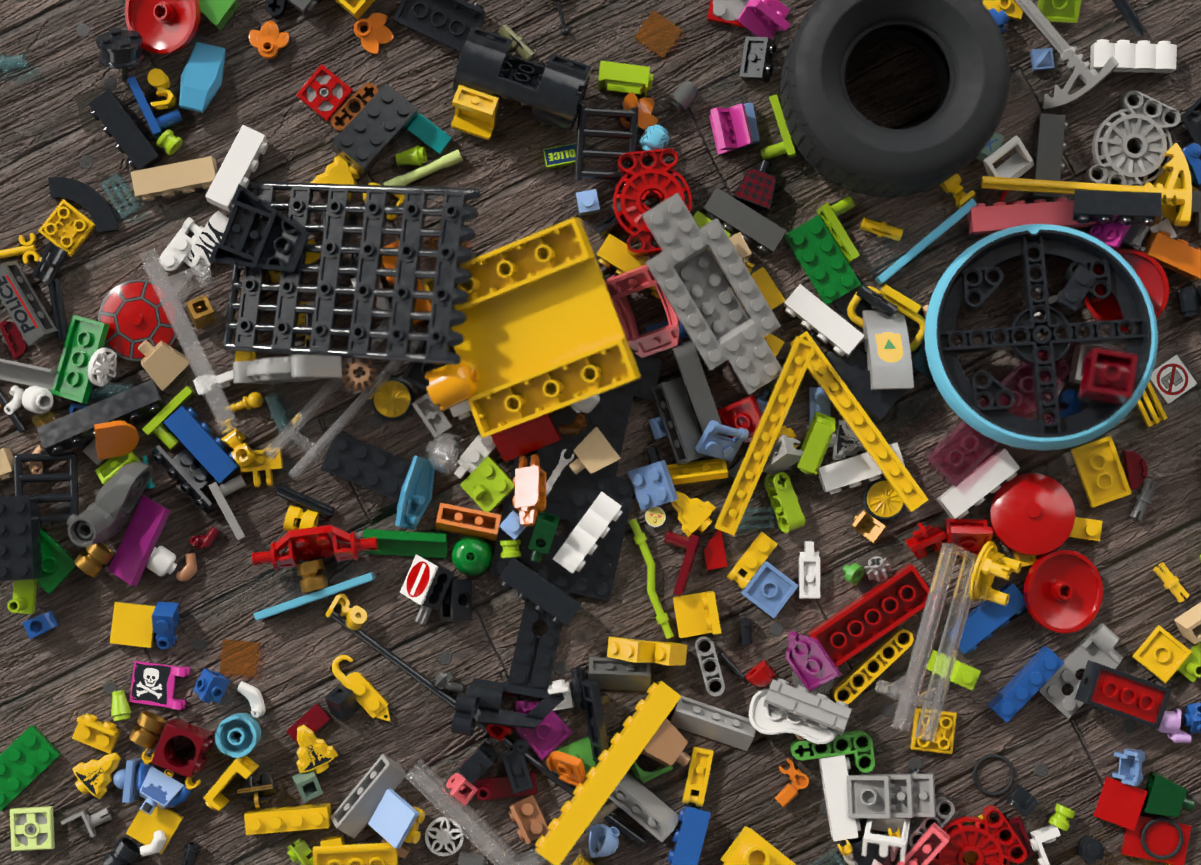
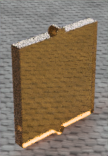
M653 10L647 20L642 22V27L634 38L664 58L669 49L675 46L674 42L683 30Z
M223 639L222 654L219 655L221 658L220 673L256 676L257 663L260 660L258 657L259 642Z

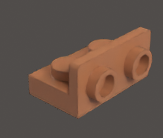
M534 794L511 803V810L508 813L512 822H517L519 826L517 832L521 841L525 840L528 845L533 840L548 833L550 829H548V824Z

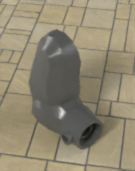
M134 462L123 466L100 489L96 501L91 503L86 511L78 516L72 514L66 524L68 525V535L71 541L80 547H87L108 540L120 532L152 477V466L144 462Z

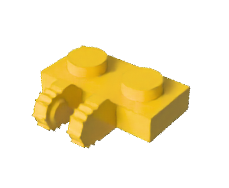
M282 449L252 450L257 459L244 468L240 467L241 472L253 471V482L256 488L260 487L261 484L259 471L265 470L266 483L268 486H273L272 469H283Z

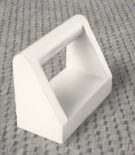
M1017 135L983 160L987 174L990 177L1019 178L1035 166L1033 159ZM1015 147L1017 153L995 169L992 164Z

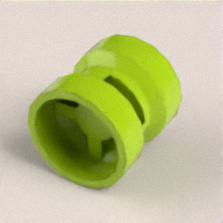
M1057 803L1054 808L1056 813L1050 817L1048 822L1064 831H1068L1070 827L1069 820L1074 818L1076 812Z

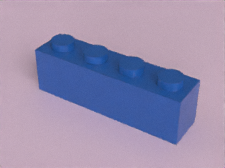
M181 406L163 423L218 483H224L240 466L233 458L231 452L229 453L224 448L226 444L219 437L215 438L210 433L212 431L211 427L206 422L201 423L198 420V413L192 407Z
M1008 582L998 590L1010 594L1006 606L988 600L984 601L945 632L960 653L965 654L967 652V654H970L978 647L976 644L981 640L986 641L991 638L995 629L998 627L1003 628L1010 622V617L1014 614L1017 616L1026 609L1024 596L1013 583Z
M1043 646L987 706L1003 721L1008 723L1064 662L1050 648Z
M685 806L684 810H680L678 821L681 822L679 830L675 829L672 842L676 843L674 850L669 851L667 859L670 865H698L711 815L710 812Z

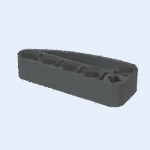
M689 339L672 347L674 359L702 434L711 420L718 421L722 425L693 342ZM719 432L715 433L716 435H720V436H724V437H725V434H723V433H719Z

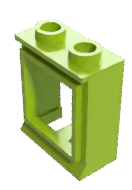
M608 61L600 62L598 90L605 88V90L615 92H633L639 95L645 93V96H647V90H652L653 74L650 73V67Z
M817 411L815 412L800 448L804 452L798 461L797 467L806 474L818 473L833 432L836 430L835 418Z

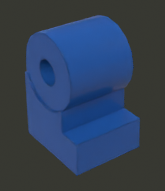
M52 611L22 622L30 639H34L59 626Z

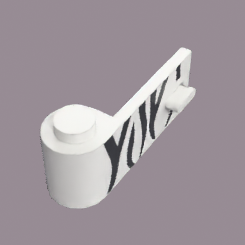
M220 211L215 212L209 219L183 261L202 276L206 274L212 262H208L215 243H220L229 220Z

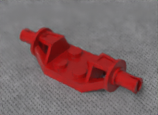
M332 525L290 530L280 540L271 543L270 551L252 553V563L254 566L272 563L274 570L278 571L280 568L296 567L297 560L303 559L310 560L312 558L335 555L337 562L349 559L358 560L361 551L378 550V542L376 537L358 539L355 532L349 534ZM338 540H341V541H344V542H347V543H350V544L340 543ZM287 546L289 547V551L279 555V551Z

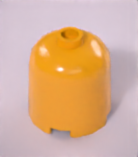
M461 361L458 365L448 364L427 372L425 379H429L430 385L426 388L434 405L439 404L441 406L440 410L444 411L473 397L477 392L479 376L475 369Z

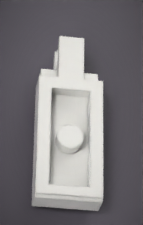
M479 434L459 457L460 459L457 463L460 466L454 472L457 477L462 478L467 471L471 474L494 450L496 445L490 435L482 438L481 434Z
M804 541V552H800L799 599H820L819 552H814L813 541Z

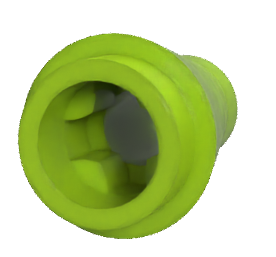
M415 146L396 154L397 165L422 166L423 163H427L425 148Z
M124 690L112 692L111 717H113L114 722L131 719L130 714L132 712Z

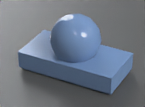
M135 758L126 761V769H120L114 774L113 783L117 788L123 790L122 802L124 803L139 800L140 790L137 788V773L142 759Z

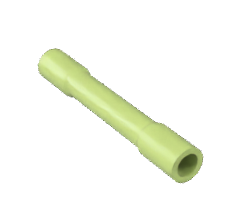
M455 150L436 161L390 179L383 184L384 186H406L436 171L463 161L459 150Z

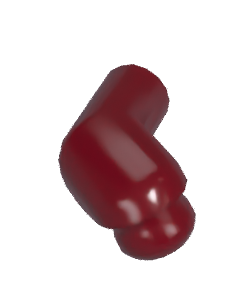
M212 526L206 535L192 536L190 544L196 549L209 548L221 531Z

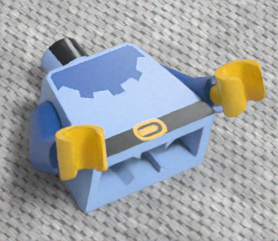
M145 749L142 753V761L137 773V788L140 790V796L146 799L140 810L151 815L156 806L166 810L168 807L173 808L185 802L192 793L193 788L197 787L201 780L199 779L194 784L192 777L184 779L171 770L152 764L151 761L154 753L152 757H148L146 755L148 749Z

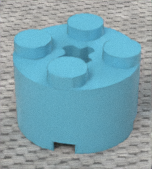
M248 713L230 715L219 724L215 734V742L218 749L222 753L234 758L247 755L256 748L261 740L260 725ZM235 733H241L242 736L235 737Z

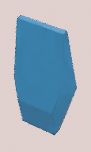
M196 42L181 74L180 108L201 113L205 111L222 86L225 48Z
M414 455L400 491L395 526L415 530L432 499L436 461Z

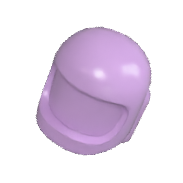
M1174 708L1173 711H1165L1160 727L1157 730L1162 733H1168V738L1175 743H1191V735L1180 729L1181 710Z

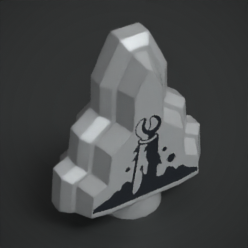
M838 419L836 430L833 432L828 446L833 447V460H844L846 456H855L859 451L867 452L844 420Z

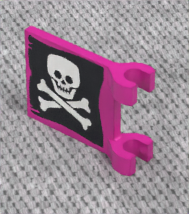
M134 661L129 702L169 707L176 710L185 709L187 700L174 699L176 676H190L191 667Z

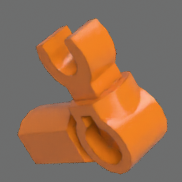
M789 758L786 759L790 764L789 769L785 770L781 766L778 767L783 774H788L790 776L789 779L793 782L791 785L788 783L775 797L784 808L798 795L797 791L799 789H804L809 784L807 775L799 768L795 769L793 761Z

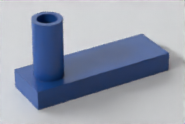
M135 76L127 79L155 139L162 135V129L183 121L178 109L155 118Z

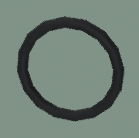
M989 754L977 761L972 776L974 784L979 791L994 797L1009 791L1014 784L1015 772L1013 765L1007 758L998 754ZM990 758L1004 761L1011 773L1008 785L998 792L986 791L977 780L979 766Z
M1158 817L1150 820L1144 826L1141 832V844L1149 856L1158 860H1167L1179 853L1183 845V833L1175 821L1165 817ZM1159 821L1172 824L1177 829L1179 835V843L1176 849L1165 856L1152 853L1147 848L1145 842V834L1148 828Z

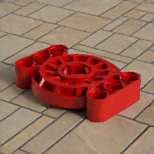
M673 149L630 152L622 154L618 160L619 171L624 176L616 186L613 208L619 225L630 235L627 240V250L632 256L658 255L662 251L660 247L655 248L651 245L655 238L641 216L651 209L645 205V201L648 198L655 197L662 203L678 193L685 204L684 195L687 193L688 205H685L688 211L691 212L692 196L690 188L685 179L674 170L678 164V154ZM666 156H671L674 162L666 164L663 159ZM647 158L654 161L651 166H645L642 162ZM627 160L633 163V166L628 169L622 166V163ZM677 179L683 184L684 187H681ZM624 184L622 193H621V194H618V193H619V189H620L621 186ZM617 201H619L621 205L620 212H618L617 210ZM621 218H624L629 227L622 222ZM638 241L642 244V247L639 250H634L630 246L631 243Z
M989 805L982 812L983 819L964 816L948 821L942 829L950 836V840L928 865H1009L1010 861L1014 863L1024 862L1027 857V851L1002 812L996 806ZM991 813H998V817L996 820H988V817ZM1003 830L1009 831V835L1006 838H1000V833ZM1014 848H1021L1018 855H1011ZM967 851L977 853L974 864L963 861V855Z

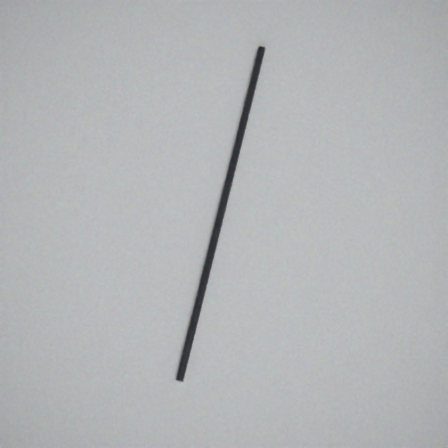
M333 609L330 616L332 619L455 709V698L443 689L440 690L438 687H435L432 681L363 630L349 629L345 622L346 618ZM476 723L477 726L487 732L486 727L488 724ZM505 736L502 741H499L508 749L513 750L514 742ZM528 752L524 755L527 763L573 797L575 796L573 794L575 790L573 785L560 780L558 774L554 771L551 772L547 766ZM611 813L603 818L641 846L644 843L645 839Z

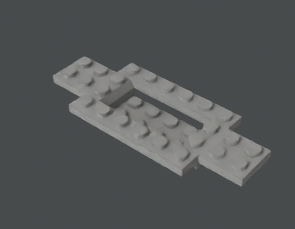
M678 193L642 214L643 220L662 250L660 254L648 260L645 264L708 369L712 370L728 360L749 395L780 376L782 368L765 341L764 336L781 325L718 218L699 229ZM708 248H709L710 251L712 252L713 256L715 257L716 261L718 262V264H719V266L721 267L723 273L725 274L726 278L728 279L729 283L731 284L732 288L734 289L736 295L738 296L739 300L741 301L742 305L744 306L745 310L747 311V313H748V315L750 316L751 319L748 318L747 314L745 313V311H744V309L742 308L740 302L738 301L737 297L735 296L734 292L732 291L731 287L729 286L728 282L726 281L724 275L722 274L721 270L719 269L718 265L716 264L715 260L713 259V257H712L711 253L709 252Z

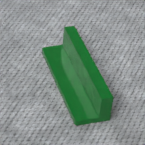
M364 529L363 538L376 537L378 542V550L365 551L366 554L447 557L448 533Z

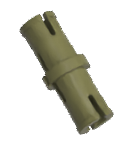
M508 24L500 28L498 31L499 35L513 40L512 50H515L522 58L529 61L534 57L535 52L525 44L522 36H518Z

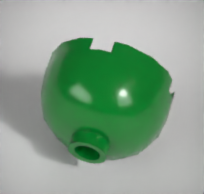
M477 536L461 538L452 550V561L455 568L467 576H477L484 573L490 567L493 559L490 544L485 539Z

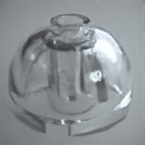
M442 433L435 437L433 441H430L426 448V452L429 453L430 465L435 470L450 475L449 470H455L458 464L457 461L460 459L462 449L459 448V442L463 443V437L452 433Z

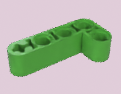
M864 731L844 732L843 736L837 735L834 740L825 743V749L821 752L816 751V743L810 742L807 739H795L790 744V751L797 760L853 754L854 764L861 772L868 773L875 766L872 740ZM859 737H866V743L863 746L856 744ZM840 739L846 741V745L842 749L836 748V743ZM798 745H801L803 748H811L812 753L808 749H803L801 754L795 750L798 749ZM863 757H868V765L864 767L860 766V759Z

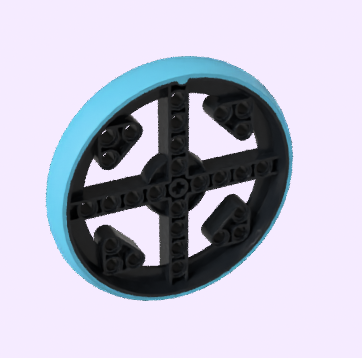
M1028 224L1010 227L995 232L967 248L951 263L938 281L932 294L925 320L924 339L929 369L937 388L948 405L963 421L984 436L1012 447L1029 450H1058L1074 447L1089 442L1115 427L1128 415L1143 395L1154 369L1158 348V331L1154 308L1144 284L1130 264L1114 249L1099 239L1079 230L1052 224ZM1028 252H1035L1037 259H1031L1028 256ZM1044 255L1058 256L1073 261L1065 272L1067 281L1073 275L1072 269L1077 268L1079 265L1095 274L1093 267L1100 268L1102 275H1097L1085 296L1091 301L1099 303L1112 293L1120 307L1124 320L1069 323L1062 313L1049 307ZM1021 256L1026 309L1020 312L1014 318L1011 326L1007 328L955 331L957 314L962 301L963 306L967 310H978L1003 280L1002 270L994 266L1003 261ZM1030 272H1037L1039 279L1031 278ZM989 274L995 275V276L997 277L998 281H997V282H991V281H989L988 275H989ZM967 276H974L977 283H969ZM1096 287H1100L1103 289V296L1098 295L1096 293ZM1032 292L1040 293L1041 299H1034ZM969 296L977 297L978 304L970 303ZM1034 312H1040L1043 315V320L1035 319ZM1122 326L1128 328L1129 335L1122 334L1120 328ZM1099 328H1105L1108 331V336H1102ZM1078 330H1085L1087 338L1080 337ZM1057 331H1063L1066 334V339L1058 338ZM1017 333L1021 334L1024 337V342L1016 341L1014 335ZM1041 333V336L1044 335V339L1040 340V337L1037 338L1036 335ZM993 336H1001L1003 338V343H996L993 339ZM972 337H980L982 345L974 344ZM958 338L961 341V346H954L951 343V339ZM1126 342L1125 353L1138 355L1132 397L1123 404L1081 398L1079 397V391L1077 394L1078 402L1083 406L1089 407L1074 415L1060 418L1055 364L1066 356L1072 345ZM1012 350L1019 360L1032 366L1037 420L1022 418L1005 412L1015 403L1014 394L986 371H978L969 381L961 367L957 353ZM1038 353H1044L1047 356V361H1040L1037 356ZM1040 373L1047 374L1049 381H1041ZM976 378H984L986 385L983 387L979 386L976 383ZM1042 394H1048L1051 402L1045 403L1041 398ZM999 397H1006L1009 404L1007 406L1001 405ZM978 398L986 399L988 406L981 407L978 404ZM1044 414L1051 415L1053 418L1052 424L1044 421Z

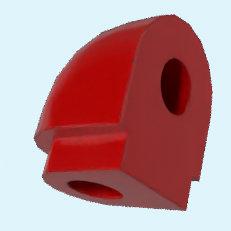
M764 659L748 672L746 679L754 686L766 687L772 683L777 674Z

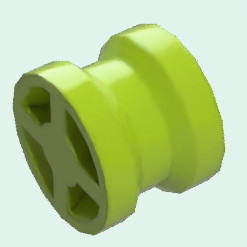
M168 129L159 137L156 145L166 149L168 155H173L180 148L183 140L180 137H175L174 132Z
M521 540L500 541V545L503 547L501 558L522 556L519 550Z

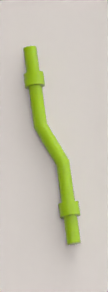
M634 518L629 523L635 535L633 537L634 541L639 545L647 564V593L657 616L655 618L657 623L661 625L665 637L668 639L674 635L668 623L669 617L666 612L664 613L655 591V562L647 546L646 535L642 533L637 519Z

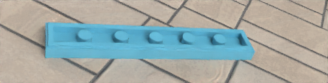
M972 198L876 277L875 281L881 285L971 211V207L977 206L974 199Z
M370 572L253 613L255 620L258 621L375 580L374 572Z

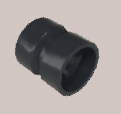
M121 837L114 845V850L108 852L103 858L102 863L103 865H130V863H135L141 856L140 847L129 838Z

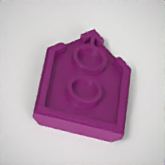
M792 631L789 632V643L785 658L809 692L841 675L818 639Z
M516 700L515 712L529 714L541 701ZM553 710L534 729L515 727V731L522 739L528 742L531 749L542 760L573 733Z

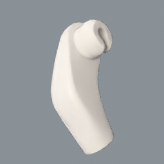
M241 681L237 691L248 699L252 710L251 715L254 718L262 717L265 714L266 707L260 690Z

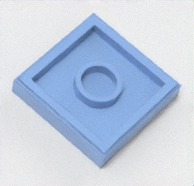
M387 789L368 824L395 849H398L402 846L419 812L395 791Z

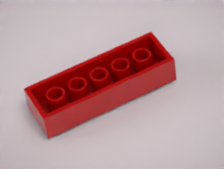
M907 564L810 630L808 635L811 638L818 639L835 666L838 667L935 601L936 597L914 565Z

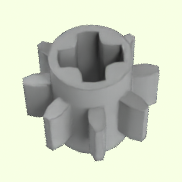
M879 556L869 559L868 566L864 567L869 580L874 579L877 582L884 581L888 578L887 572L892 571L887 558L882 559Z

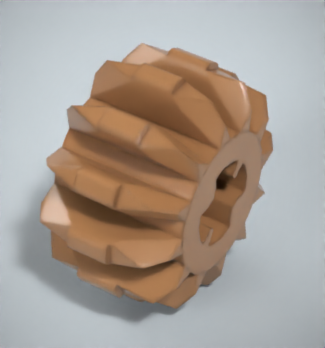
M352 358V364L346 362V368L342 369V374L345 376L341 378V381L347 382V389L353 386L354 393L357 392L358 388L364 393L366 390L365 386L371 389L373 386L371 382L376 381L377 377L373 375L376 373V368H370L372 365L371 361L364 364V359H360V362H357L356 358ZM357 372L362 373L360 378H356Z

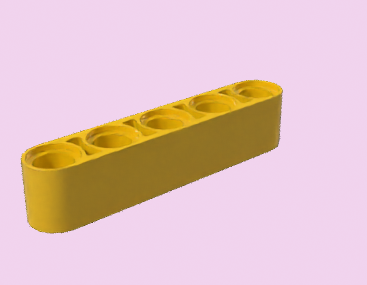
M898 628L891 633L834 687L832 691L834 700L846 704L851 703L913 644L914 638L912 633L904 628ZM901 633H906L907 641L902 644L899 643L898 636ZM886 647H891L892 655L887 658L884 657L883 650ZM872 661H876L878 665L877 669L873 672H870L868 670V664ZM858 675L862 676V683L855 686L853 678ZM841 690H847L848 692L844 700L838 699V693Z

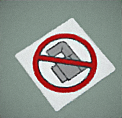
M1177 355L1155 369L1150 378L1168 404L1197 384Z

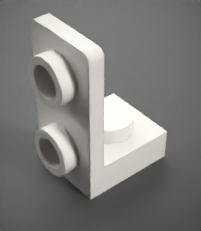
M564 679L552 681L553 684L549 685L548 693H563L565 698L553 711L572 708L573 701L570 683H565Z
M1052 824L1030 832L1032 839L1029 841L1034 852L1037 851L1039 859H1037L1038 865H1050L1042 842L1051 843L1056 840L1055 837L1061 836L1058 827Z

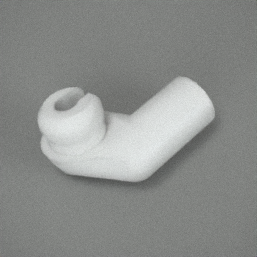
M14 385L9 391L10 395L14 397L4 407V411L9 415L14 413L22 404L24 389L19 388L17 385Z
M156 831L153 834L154 838L151 844L140 847L142 857L158 853L163 849L166 843L164 831Z

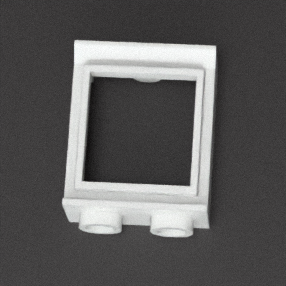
M868 818L863 837L862 856H866L867 844L869 842L880 844L879 855L881 857L888 855L889 846L901 847L900 862H904L910 831V818ZM899 827L902 837L870 834L871 829L888 832V828H891L892 833H894Z

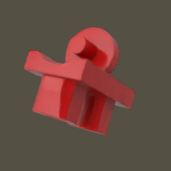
M922 522L917 524L918 530L912 532L913 537L905 540L907 547L918 559H921L927 555L925 547L932 545L935 551L944 549V539L947 537L939 526L933 528L930 524L924 527Z

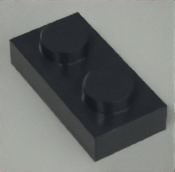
M1079 265L1056 302L1075 313L1097 275Z

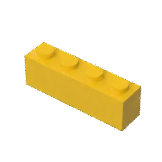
M331 803L248 810L244 814L246 835L329 828L332 825V820L330 819L332 816Z

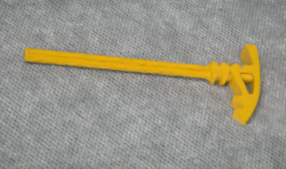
M1177 143L1164 153V156L1171 157V160L1163 166V169L1170 170L1164 188L1161 183H1156L1153 187V184L1148 182L1144 186L990 176H982L981 188L1061 194H1074L1075 190L1162 193L1161 201L1163 204L1168 205L1172 202L1174 205H1180L1174 223L1175 226L1185 227L1189 224L1191 218V174L1186 158ZM1180 173L1181 189L1173 188Z

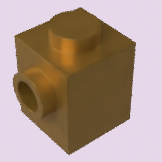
M206 295L186 302L188 313L197 330L216 322L214 310Z

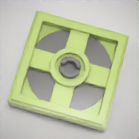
M53 806L10 809L11 851L55 848Z

